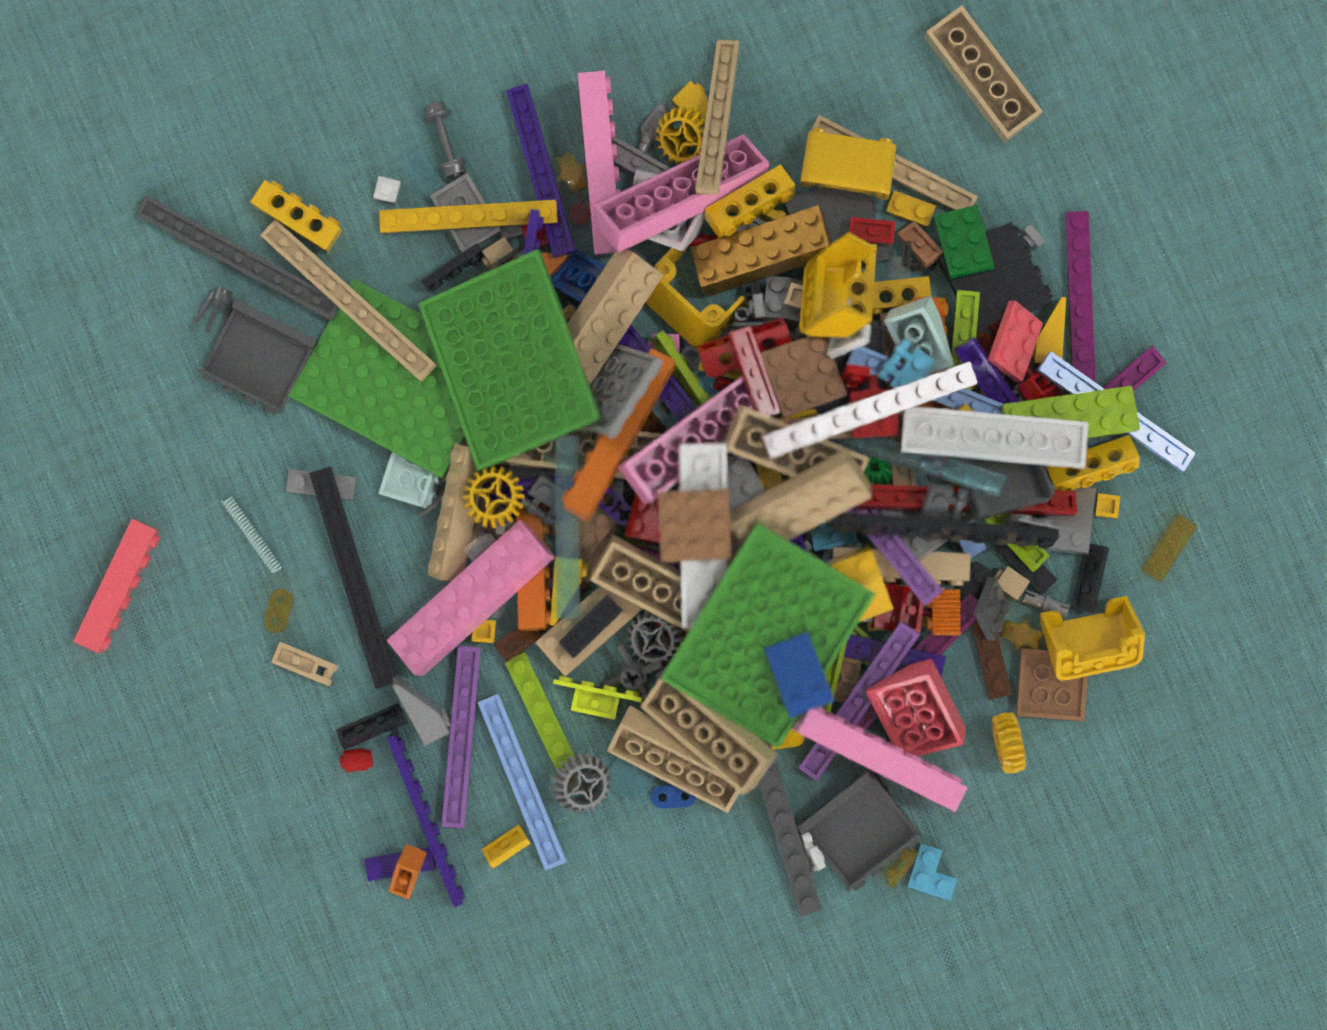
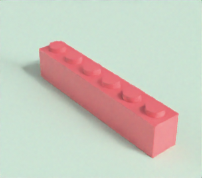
M131 519L73 642L96 653L108 650L112 642L110 638L112 631L117 630L122 618H120L122 610H126L131 602V597H129L131 591L136 589L141 581V577H139L142 568L146 569L151 557L149 554L151 549H155L161 537L158 536L159 530Z

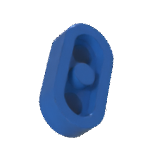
M674 785L658 786L651 794L653 804L661 809L689 807L694 804L696 797L689 794L688 800H682L681 793L685 791ZM660 793L667 795V799L663 802L658 799Z

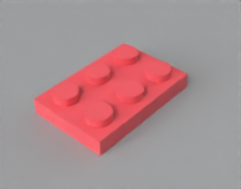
M1008 301L988 361L1015 382H1023L1043 322L1017 301Z

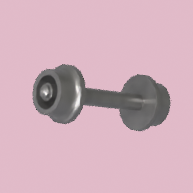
M432 101L431 104L423 108V122H435L447 162L439 165L438 170L442 171L445 179H458L459 176L466 173L465 163L467 160L466 158L455 159L443 122V119L449 117L452 113L451 110L447 109L445 102L435 103Z

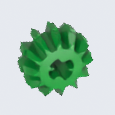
M867 454L866 457L869 458V461L864 470V475L870 484L889 485L893 476L891 464L886 463L885 457L879 459L877 454L874 457Z

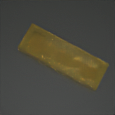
M1177 514L1141 571L1161 583L1198 526L1182 515Z

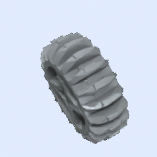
M644 610V613L639 612L636 615L637 618L631 620L633 626L627 628V631L631 633L626 636V639L631 641L627 648L634 649L631 656L638 655V662L645 660V666L663 660L665 667H667L685 636L681 635L685 630L647 610ZM649 621H654L660 623L661 626L655 628L652 625L648 626L645 623ZM667 631L669 632L671 640L667 636ZM659 632L656 639L658 642L654 643L656 638L655 634ZM657 648L660 651L664 650L667 653L663 655H658L652 653L651 651Z
M577 753L576 759L568 756L569 762L567 763L561 761L563 767L561 769L555 768L558 775L552 776V780L556 783L551 785L555 791L553 795L558 799V803L564 806L567 811L572 810L577 814L580 810L587 814L588 808L595 811L596 804L603 806L601 799L608 798L605 792L612 790L608 784L612 782V778L608 776L611 772L606 767V763L599 760L596 755L591 756L589 753H585L584 756L581 753ZM591 768L595 771L582 773L580 769ZM572 794H582L584 797L571 798L569 796Z

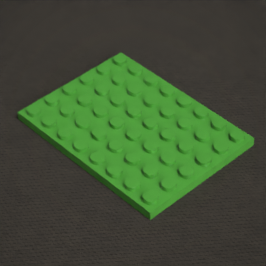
M534 250L418 303L477 471L492 467L601 419L540 250Z
M352 279L349 286L437 366L420 382L339 308L333 320L329 321L288 396L444 479L450 467L454 443L463 444L466 437L423 315Z
M756 522L660 679L779 748L799 715L790 718L765 647L808 632L825 675L876 593Z

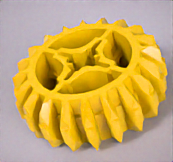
M681 106L679 109L673 108L670 112L665 113L658 122L660 126L655 131L660 135L656 136L655 140L660 141L661 144L657 148H663L665 152H663L662 156L668 155L669 162L676 161V166L701 154L706 117H700L701 111H697L694 114L693 107L688 109L685 106ZM675 121H683L680 128H672ZM690 146H698L695 152H687Z
M495 466L491 467V473H488L487 469L483 468L482 472L484 475L480 476L478 472H475L474 475L477 480L468 479L472 487H464V490L470 493V495H463V500L470 501L464 505V508L471 509L468 513L469 517L476 515L474 519L476 523L483 519V527H487L489 521H491L492 528H496V521H499L500 525L504 527V519L507 518L512 523L513 519L510 515L512 513L515 516L520 515L515 508H523L524 506L521 502H517L518 500L525 499L524 494H517L523 490V486H515L520 480L517 477L511 480L513 476L511 471L504 476L505 469L502 467L498 473H496ZM495 480L489 489H479L484 483ZM502 482L510 486L512 499L501 494ZM496 492L497 496L501 499H498L497 501L495 500V502H491L490 498L487 496H489L490 494L493 495V493ZM476 496L486 500L485 513L478 509ZM509 505L503 512L492 515L498 506Z
M1012 712L999 713V715L993 716V737L1002 770L1005 773H1017L1024 770L1026 767V757L1017 718Z

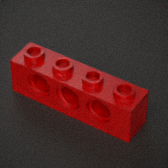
M782 317L751 327L760 353L792 342L787 324ZM728 335L696 346L707 377H719L725 371L731 369L740 370ZM772 339L769 345H762L764 340ZM729 353L725 360H719L721 354Z

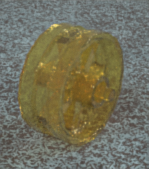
M571 151L555 158L561 170L559 172L560 176L556 178L558 181L563 180V182H566L572 194L588 187L583 176V169L587 167L585 164L580 165V163H577Z
M1024 619L1023 623L1019 622V624L1005 620L999 637L1013 642L1015 650H1019V647L1023 646L1038 649L1043 633L1030 628V625H1027L1028 620Z

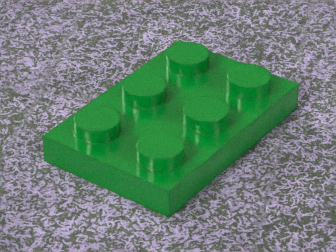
M978 205L934 215L950 279L994 269Z

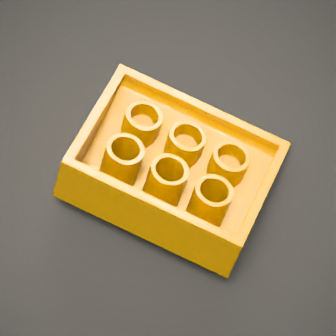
M870 545L825 562L876 593L859 622L893 610Z

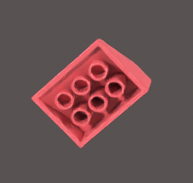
M932 659L910 664L866 689V694L892 744L903 749L904 752L906 751L918 757L964 745L966 726Z

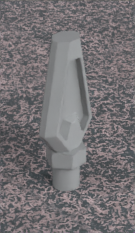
M657 104L640 127L642 136L639 140L638 150L645 154L656 136L660 135L655 130L660 126L658 122L666 112V107L661 104Z

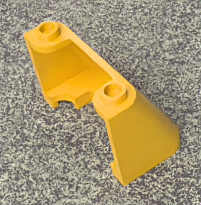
M813 128V131H809L807 134L799 187L810 188L811 186H816L817 183V188L826 187L865 193L868 196H871L872 192H874L873 195L877 196V199L888 200L891 191L897 145L892 144L893 140L887 138H880L879 141L830 134L826 133L825 129Z
M1127 596L1110 599L1105 605L1104 613L1063 621L1062 615L1057 611L1040 613L1041 628L1054 673L1059 680H1071L1136 666L1142 661L1145 632Z

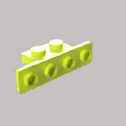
M559 676V680H553V684L575 688L571 711L615 720L619 698L642 702V698L638 697L639 692L626 690L625 694L616 692V687L604 685L603 689L594 688L595 683L583 680L581 685L572 683L573 678Z

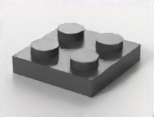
M988 577L974 614L986 640L995 641L998 632L1002 629L1004 616L1009 611V602L1006 600L997 578Z

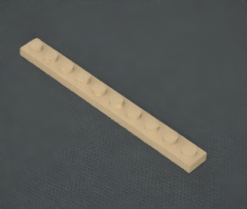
M276 219L260 235L420 382L437 366Z

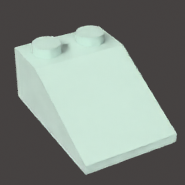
M931 296L889 311L884 322L895 345H900L905 338L912 343L907 349L910 354L915 348H918L935 361L927 373L930 374L953 366L954 363L942 320Z

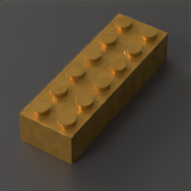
M818 205L733 233L730 236H724L720 239L691 247L700 286L709 297L804 266L811 257L832 244L825 215Z

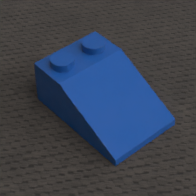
M576 249V252L572 253L568 260L550 278L554 289L579 307L605 268V265Z
M808 632L765 647L790 718L834 701Z

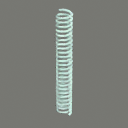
M233 496L225 501L221 500V503H223L229 515L234 518L235 523H238L237 526H240L239 529H242L252 547H254L256 552H259L258 555H261L260 558H263L262 561H265L264 564H267L266 567H269L268 569L271 570V573L280 570L282 567L277 568L280 563L275 565L278 560L273 562L276 557H274L270 549L264 551L268 546L262 548L266 543L260 545L264 540H261L262 537H259L260 534H257L256 528L249 531L254 526H250L251 522L248 523L249 520H246L245 514L238 517L243 511L236 514L241 508L237 509L239 505L235 506L237 502L233 503L235 499L231 500Z

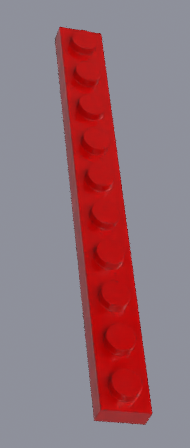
M870 484L872 497L857 504L855 509L920 511L928 486ZM952 487L953 493H958L961 487ZM1055 490V494L1047 503L1008 513L1076 515L1078 512L1076 491ZM949 504L947 509H953L954 504ZM968 504L962 508L961 512H971Z

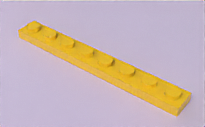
M557 200L379 210L380 233L528 225L531 209L540 210V217H544L543 224L558 223Z

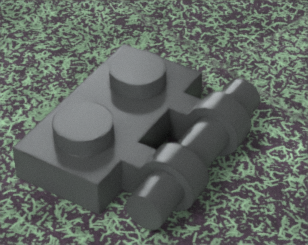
M542 472L528 489V493L533 498L531 500L525 498L519 501L524 505L523 507L526 512L535 514L542 519L541 522L546 525L550 524L554 528H557L561 522L554 517L557 512L564 517L569 513L564 510V502L562 501L567 489ZM543 502L550 508L548 511H545L538 504Z
M929 484L918 518L961 521L962 508L966 506L968 501V490L960 488L958 493H953L951 485ZM954 504L953 509H947L948 505Z

